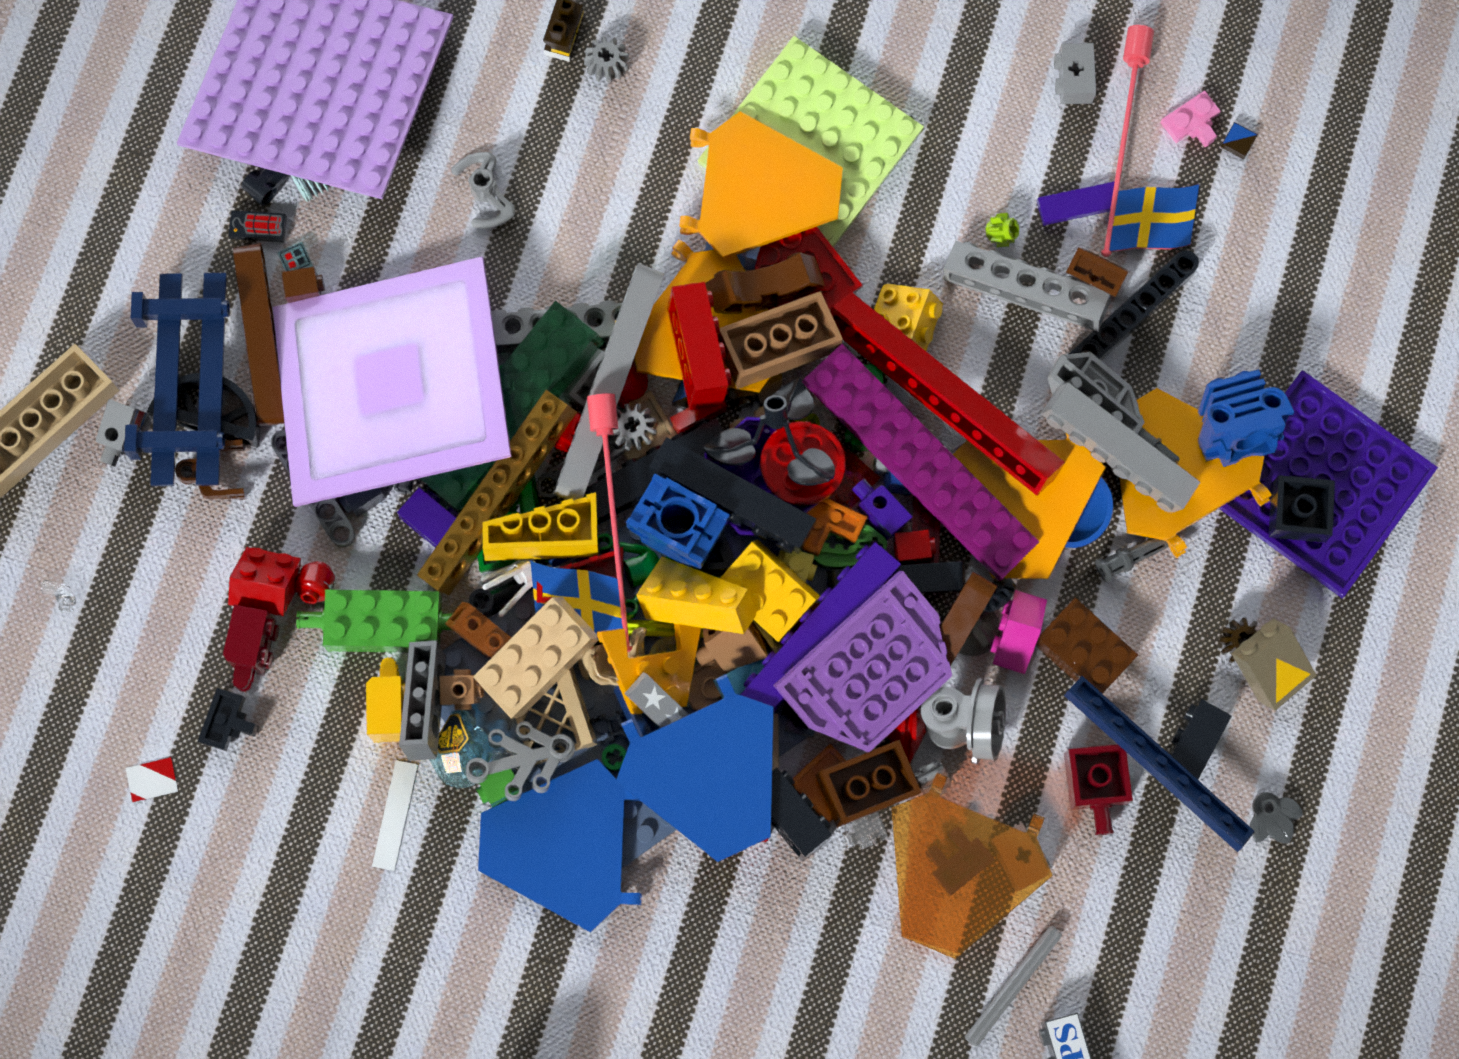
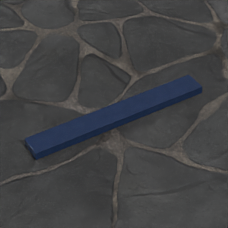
M1081 676L1064 696L1235 851H1240L1255 831L1088 680Z

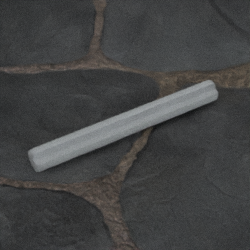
M1050 926L1047 928L965 1035V1039L971 1045L976 1047L981 1043L1062 937L1061 932L1055 927Z

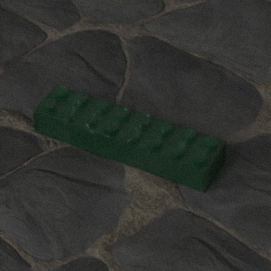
M556 300L499 369L509 442L545 390L559 398L604 343V340L598 333ZM496 461L420 479L452 506L462 511Z

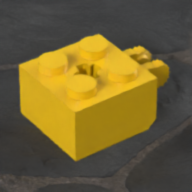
M387 657L380 662V677H371L366 683L367 736L374 743L400 741L405 681L400 676L397 662Z

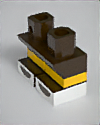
M556 0L543 38V42L546 44L544 55L570 62L585 17L583 4L576 3L574 0Z

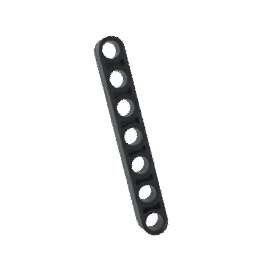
M1188 250L1178 253L1101 324L1099 332L1093 331L1069 354L1082 353V351L1088 350L1102 361L1192 278L1199 265L1196 254ZM1184 262L1188 264L1190 270L1181 269L1178 263ZM1159 280L1168 281L1171 288L1162 287ZM1146 297L1150 299L1152 305L1146 306L1142 304L1140 298ZM1128 315L1133 320V323H1124L1120 316ZM1101 333L1111 334L1114 340L1110 342L1105 341Z

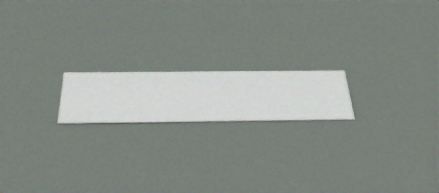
M395 761L372 867L395 870L418 764Z

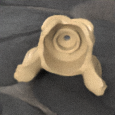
M640 627L633 630L629 642L633 648L628 652L629 658L645 655L644 638L647 632L646 628ZM603 644L593 645L578 660L579 670L585 680H594L600 685L618 686L617 675L612 664H609L607 660L609 657Z

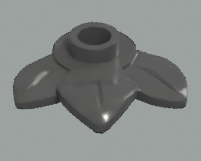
M1260 793L1252 803L1254 816L1250 822V827L1255 831L1252 835L1256 842H1261L1270 835L1277 842L1290 843L1294 833L1291 821L1303 815L1300 806L1288 797L1278 798L1273 793ZM1267 802H1270L1271 808L1266 812L1264 806Z

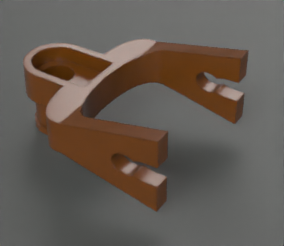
M242 439L225 441V449H221V451H243ZM183 459L176 464V477L181 483L185 485L196 483L197 459ZM185 471L192 472L188 477L182 475ZM199 486L200 493L205 499L245 500L244 488L213 490L210 486Z

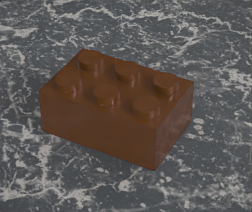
M1076 597L1039 635L1036 647L1073 681L1076 682L1083 676L1102 694L1138 656L1131 647Z
M900 740L824 769L815 775L837 828L921 794Z

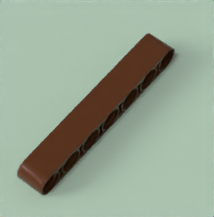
M261 243L233 247L257 420L260 427L284 424L275 324L263 248Z

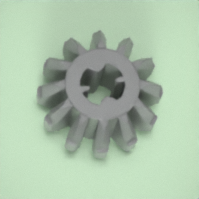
M603 36L602 43L593 39V48L586 47L585 50L587 57L584 58V65L588 67L587 73L589 76L596 74L595 77L598 82L603 77H606V81L610 83L612 76L620 80L621 72L628 70L626 62L629 61V54L625 53V45H617L615 37L610 42H607V38ZM603 58H609V61L604 62Z
M627 403L624 405L626 410L624 414L621 410L617 409L619 428L613 430V435L611 436H618L615 441L618 446L625 442V449L628 451L632 448L633 443H635L637 450H641L640 441L643 440L646 444H651L647 434L656 435V429L650 426L657 422L655 418H648L651 414L649 408L641 412V404L636 403L634 411H631V407ZM632 421H635L636 425H638L636 432H631L628 429Z

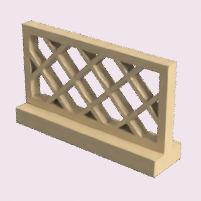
M572 666L557 681L558 686L553 696L548 693L544 694L551 698L544 714L533 708L529 710L542 716L537 727L539 731L542 730L547 719L560 725L555 735L561 734L564 728L572 731L577 742L574 744L575 751L583 748L596 746L597 739L593 726L589 722L590 717ZM559 693H561L563 701L557 698ZM555 701L565 705L567 712L562 722L549 717ZM529 710L522 717L516 718L517 724L525 720ZM568 719L570 720L571 727L566 725ZM527 728L519 730L523 735H527L530 732ZM529 739L523 741L525 746L533 749L535 741H530ZM557 746L561 748L557 750L558 753L565 752L566 749L563 746ZM548 758L537 761L534 766L547 762Z

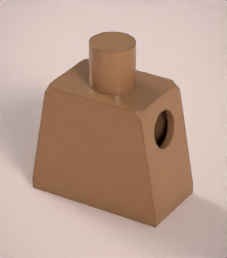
M753 623L750 624L745 634L704 628L705 646L697 649L696 658L702 666L716 660L723 671H730L767 657L765 641Z

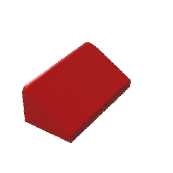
M723 401V404L720 406L689 410L688 407L670 417L676 434L681 432L687 433L694 429L695 425L705 419L711 420L726 412L727 405Z

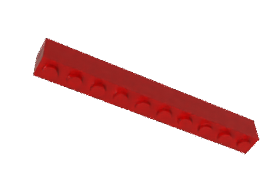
M849 293L832 306L830 313L843 341L1036 496L1055 480L1065 463L1061 458L854 293Z

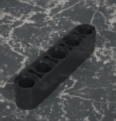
M964 562L901 565L899 570L907 575L921 593L962 591L966 584ZM844 569L827 570L828 588L830 587L833 590L840 582L837 578Z

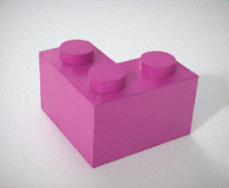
M1015 590L1012 599L1002 609V617L998 627L999 630H1002L1000 637H994L990 652L995 653L992 664L1022 674L1026 673L1042 629L1047 603L1046 599Z

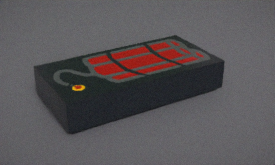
M231 210L228 236L230 239L284 243L287 216L282 213Z

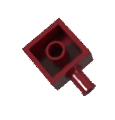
M1118 744L1068 749L1064 753L1070 809L1090 808L1094 814L1095 835L1113 834L1110 808L1127 805L1133 801L1127 752Z

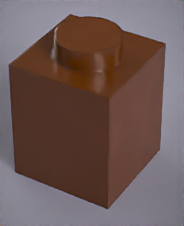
M314 266L281 272L285 298L288 303L320 296L321 291H325L323 276L317 274Z

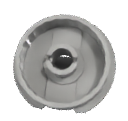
M978 678L974 684L971 696L963 695L954 688L944 687L936 690L922 703L921 716L927 726L928 735L935 745L944 749H956L966 744L968 750H972L973 764H978L981 759H998L1003 744L1006 721V697L1003 686L984 684V679Z

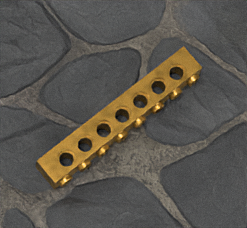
M545 390L510 441L512 457L500 459L494 463L417 574L418 577L439 592L446 595L452 593L483 548V522L504 517L577 414V411Z

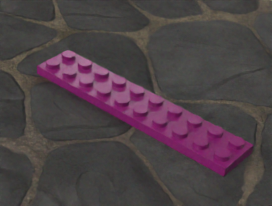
M843 344L836 348L803 379L802 383L998 581H1001L1039 543L997 498Z

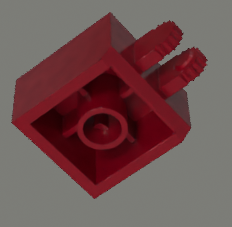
M234 605L223 656L235 668L232 683L239 691L247 693V691L252 689V683H254L256 674L265 676L266 669L271 668L273 652H270L272 641H277L279 625H276L277 621L267 610Z

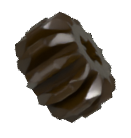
M1242 618L1239 623L1235 620L1230 621L1229 627H1224L1221 630L1225 637H1221L1218 640L1219 644L1227 646L1221 650V654L1225 655L1228 652L1231 654L1240 647L1239 639L1248 640L1257 632L1255 630L1258 624L1257 621H1253L1249 626L1246 618ZM1231 654L1229 662L1233 663L1235 659Z

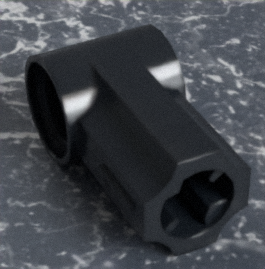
M261 168L259 171L254 170L250 172L243 180L241 188L261 206H265L275 197L278 187L290 175Z

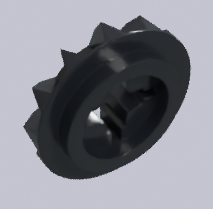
M1004 577L1001 581H992L993 584L997 585V588L983 612L998 610L1010 601L1016 590V584L1011 578Z

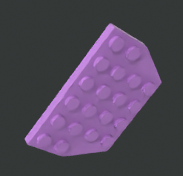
M899 571L773 686L810 729L870 752L952 677L950 663L946 658L945 642L942 640L939 627V615L903 571Z

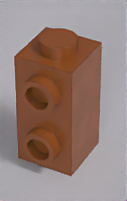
M461 602L445 623L488 659H491L511 639L507 633L466 602Z

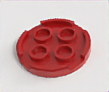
M807 421L789 423L798 452L802 455L810 448L825 452L833 461L835 476L829 482L812 486L793 482L788 476L787 466L789 462L797 458L793 455L783 427L773 432L764 445L760 459L762 478L771 493L789 504L809 506L820 503L837 490L845 472L844 450L837 437L831 431L829 432L819 425Z

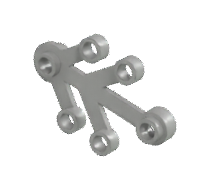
M520 722L516 726V737L521 741L531 739L543 746L533 750L506 736L502 730L494 729L488 735L489 745L494 749L502 747L516 755L488 763L482 758L471 759L466 765V777L470 782L479 784L484 782L488 775L520 766L512 782H509L505 787L506 798L510 801H517L522 796V787L536 762L548 758L541 774H537L533 778L532 784L536 792L545 793L550 787V778L558 764L570 760L574 755V742L567 735L557 734L550 737L533 728L529 722ZM527 728L530 732L527 735H523L519 730ZM498 735L502 738V741L496 743L491 738ZM563 746L566 750L563 753H558L555 748ZM479 769L483 774L476 777L472 774V771ZM544 780L547 784L544 787H539L536 782ZM514 787L519 790V793L511 795L508 790Z

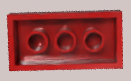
M705 282L672 286L667 305L689 410L722 405L725 395H728V385H731L729 368H724L723 359L726 357L723 342L718 341L717 333L720 332L717 316L713 317L711 307H714L713 295L711 291H707Z

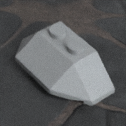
M1091 352L1060 355L1047 377L1052 395L1059 386L1069 382L1138 434L1145 422L1142 415H1140L1138 403L1131 385Z

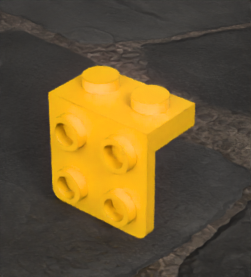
M885 284L881 289L874 310L927 351L928 345L933 339V332L938 318L942 314L943 303L930 289Z

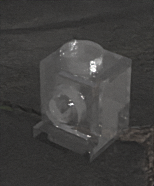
M878 812L846 824L844 826L846 831L842 833L848 849L858 845L861 850L877 844L875 840L877 837L880 838L881 842L889 839Z

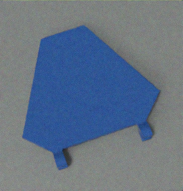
M727 674L716 679L724 699L650 734L640 737L632 719L621 723L630 744L616 779L618 784L717 862L771 837L774 707L736 694Z
M598 759L551 780L550 787L545 793H538L531 789L523 793L517 801L508 800L482 812L478 871L581 928L592 932L620 904L642 905L641 893L621 892L625 800H640L618 784L616 778ZM544 783V784L540 785L539 787H544V786H546L547 783Z

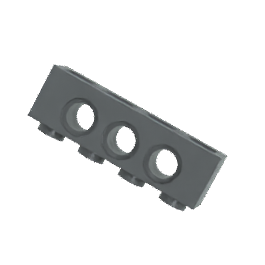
M437 640L409 642L399 746L409 761L437 759L442 705H440V676H445L446 655Z

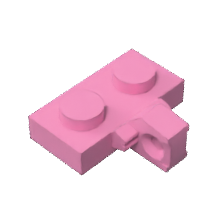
M1203 91L1162 118L1160 123L1175 143L1190 135L1192 138L1197 136L1204 147H1207L1217 137L1211 128L1213 125L1211 120L1217 117L1221 111L1206 91Z

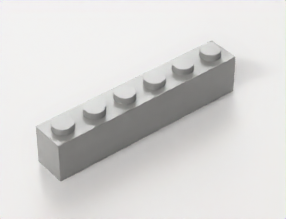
M1069 382L1056 389L1041 412V415L1047 418L1046 421L1050 426L1063 430L1069 435V439L1073 443L1087 448L1091 451V456L1094 459L1108 464L1113 468V472L1118 477L1128 479L1135 485V489L1138 492L1152 497L1157 501L1158 507L1166 512L1173 513L1184 509L1200 484V481Z

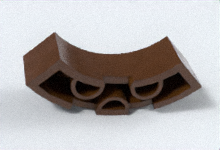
M802 252L791 254L787 260L756 270H722L714 274V278L705 283L707 291H711L713 295V309L715 313L741 314V308L749 309L755 307L756 311L777 307V301L793 297L795 301L825 286L816 258Z

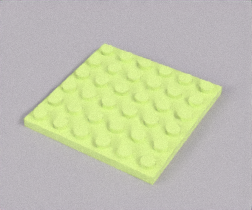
M795 36L788 42L732 115L734 116L741 111L843 167L838 219L817 226L833 248L924 129L923 125ZM709 146L698 159V163L704 168L707 166Z

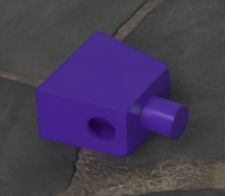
M863 479L852 489L862 501L857 510L859 513L867 516L866 521L884 536L886 541L890 540L895 533H898L911 520V514L883 485L874 490ZM873 503H878L881 509L876 508Z

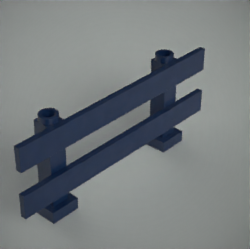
M182 273L160 274L159 299H147L143 292H132L130 318L136 328H147L148 320H158L153 431H141L137 424L125 425L124 452L130 460H142V453L152 452L151 486H174L176 452H197L196 485H219L221 449H225V434L221 432L225 317L230 316L229 300H226L227 274L204 273L203 298H182ZM181 320H202L198 431H176Z

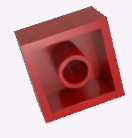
M246 547L229 577L228 605L267 610L270 614L284 616L296 593L295 582L300 572L301 558L286 553L279 554L265 551L261 548Z

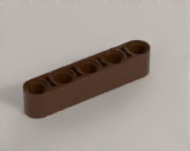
M972 572L940 627L942 640L945 642L947 650L946 658L950 666L997 588V585L975 572Z

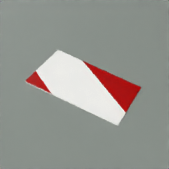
M171 757L126 768L132 802L178 792Z

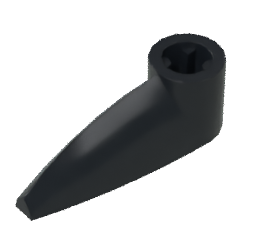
M514 579L489 590L477 589L471 593L469 604L476 608L479 605V599L489 600L486 603L487 607L485 609L476 608L489 618L501 611L525 583L518 584Z

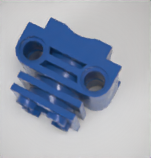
M1259 369L1251 372L1242 371L1226 379L1217 378L1206 385L1198 409L1199 416H1203V425L1198 437V444L1206 461L1219 458L1223 467L1236 464L1249 456H1264L1274 453L1278 446V441L1284 439L1282 432L1286 426L1285 423L1288 416L1294 414V410L1282 390L1275 387L1263 389L1265 381L1264 379H1259L1261 375Z
M654 474L652 481L630 518L627 519L626 525L630 531L640 537L642 543L678 563L701 569L728 524L730 515L717 508L716 504L689 491L671 479H664ZM675 515L687 516L694 522L693 526L683 534H673L664 528L665 522Z

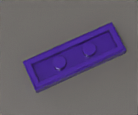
M1115 181L1038 197L1037 205L1043 226L1110 212Z

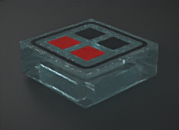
M303 242L277 252L285 271L313 267Z

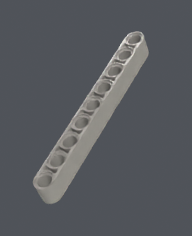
M640 263L637 264L589 396L605 393L615 394L617 406L663 280V272ZM587 401L553 495L566 500L583 498L603 444L602 436H596V432L590 431Z

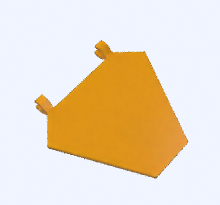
M741 111L711 133L703 129L691 128V147L700 148L709 145L700 220L691 216H680V234L692 235L700 233L723 259L838 219L843 167Z
M678 239L672 247L671 255L686 263L654 303L634 358L638 373L683 380L667 311L672 286L698 282L706 283L714 278V274L719 271H745L736 255L723 259L715 250L693 252L685 242ZM711 307L713 317L717 316L719 328L768 311V309L756 311L755 307L749 309L741 308V314L715 313L713 307ZM723 359L724 368H728ZM731 376V385H728V388L737 389ZM771 377L740 388V390L760 393Z
M1158 388L1137 400L1140 415H1142L1145 422L1142 427L1156 439L1161 438V443L1179 457L1180 460L1177 465L1200 481V484L1185 508L1172 513L1158 507L1157 501L1152 497L1138 492L1135 489V485L1128 479L1119 477L1126 531L1128 534L1164 540L1168 543L1173 555L1178 558L1185 554V549H1187L1185 542L1177 536L1179 532L1248 490H1251L1255 501L1260 507L1270 501L1269 497L1272 494L1266 486L1259 482L1264 456H1249L1236 464L1223 467L1219 458L1206 461L1198 444V437L1203 425V416H1199L1198 409Z
M1067 433L1065 440H1038L1065 462L1055 480L1038 496L967 439L953 453L1039 541L1005 576L1006 578H1050L1106 468L1101 462L1091 456V452L1087 448L1073 443Z

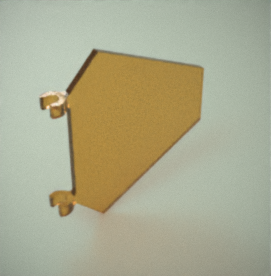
M937 773L928 793L892 807L901 936L956 959L1050 879L1053 874L1037 839L1045 817L1034 813L1027 832H1023L942 798L940 794L948 777Z

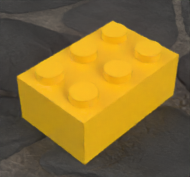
M758 539L750 543L720 578L748 589L757 614L753 620L778 642L786 636L820 598L816 591Z

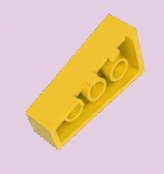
M596 492L587 494L584 498L576 500L572 498L545 508V506L534 508V511L515 513L483 522V553L485 561L588 558L598 556Z
M663 556L636 594L645 619L745 634L757 615L748 589Z

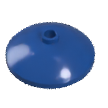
M1102 477L1065 548L1086 546L1097 540L1108 528L1113 515V497L1109 486Z

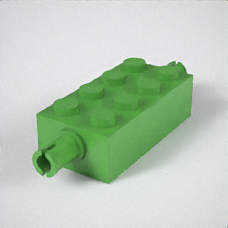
M325 590V608L323 611H297L296 617H299V619H296L297 629L322 628L323 646L327 651L408 653L409 642L437 640L440 645L442 631L452 630L445 624L452 614H443L442 597L439 591Z

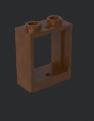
M1078 247L1066 273L1114 297L1122 296L1133 275V272Z

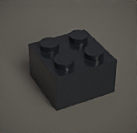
M1278 475L1271 483L1269 537L1323 543L1333 535L1335 480Z

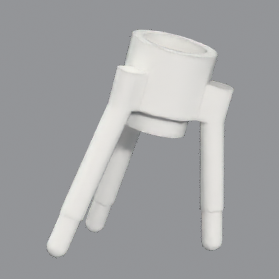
M534 559L517 560L509 566L481 577L483 582L495 578L482 586L484 590L511 577L518 584L525 583L499 612L500 617H503L533 587L530 560L535 562Z

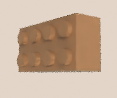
M821 291L721 327L720 332L717 334L718 341L724 344L726 355L724 361L730 370L737 389L829 356L843 341Z

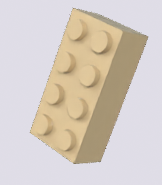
M552 597L473 678L511 719L519 718L599 639L592 628L563 597Z

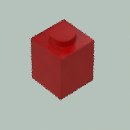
M928 530L894 534L895 559L901 565L930 563L932 554H936L934 537L929 538Z

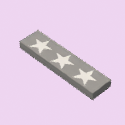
M644 672L624 693L660 728L689 715Z

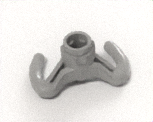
M478 152L468 155L459 160L451 169L453 175H459L472 164L482 163L481 167L469 176L468 182L471 194L475 200L489 202L501 211L498 216L492 218H474L471 221L474 228L488 229L506 223L515 215L514 205L500 194L493 175L497 160L490 152Z

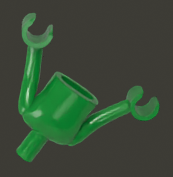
M604 533L598 536V543L606 542L608 546L600 549L599 552L601 554L608 553L611 549H614L613 539L609 534ZM619 542V547H623L625 552L640 554L624 560V570L632 588L643 585L660 558L655 551L646 546ZM637 595L632 599L625 600L626 607L633 609V612L626 614L627 620H631L636 616L639 604Z

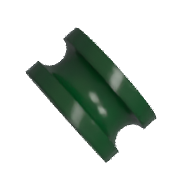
M617 744L607 746L602 752L603 764L610 771H620L623 760L621 762L617 761L615 765L609 764L610 759H607L608 753L613 754L615 750L621 752L619 756L623 757V760L626 755V750Z

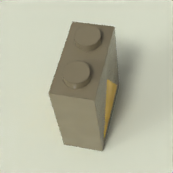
M1274 618L1265 623L1260 630L1231 653L1257 700L1274 711L1317 676L1291 628Z

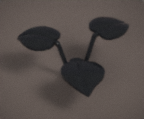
M800 377L784 385L772 396L765 399V415L760 416V423L753 439H751V435L747 431L732 428L719 433L709 443L703 445L706 454L721 464L729 466L745 464L755 457L756 452L753 445L758 443L763 427L767 423L772 429H781L783 427L785 429L793 455L797 458L789 462L787 466L788 476L793 482L812 486L829 482L835 476L833 461L825 452L810 448L801 455L797 450L788 419H803L810 415L814 409V400Z

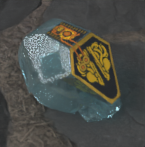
M457 710L450 713L439 733L437 759L429 760L438 777L446 785L455 788H468L476 783L470 782L466 777L467 763L474 758H482L488 763L493 753L492 747L488 743V735L482 728L476 726V718L466 710ZM475 769L472 771V774L479 777L483 772Z

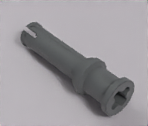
M1148 538L1131 548H1119L1115 554L1105 559L1099 558L1095 560V565L1101 578L1105 582H1109L1112 580V576L1123 571H1131L1134 568V564L1161 552L1169 546L1164 540Z

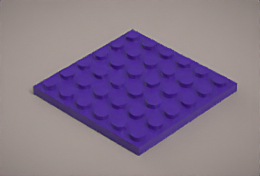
M1301 370L1285 392L1294 410V414L1287 418L1286 426L1282 432L1284 439L1278 441L1276 451L1264 455L1259 482L1266 486L1271 493V483L1278 475L1335 480L1333 535L1324 543L1269 537L1270 501L1260 507L1255 501L1251 490L1244 492L1219 509L1340 598H1343L1438 467Z

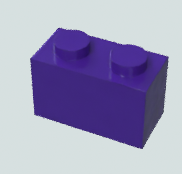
M418 488L397 511V514L404 523L436 548L459 514L451 507L447 510L439 504L440 498L429 489L425 493L421 488Z

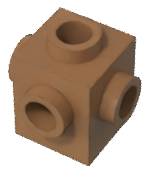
M471 669L454 670V675L440 676V705L454 704L455 710H471L472 704L480 703V698L484 696V689L473 678L474 675H471Z

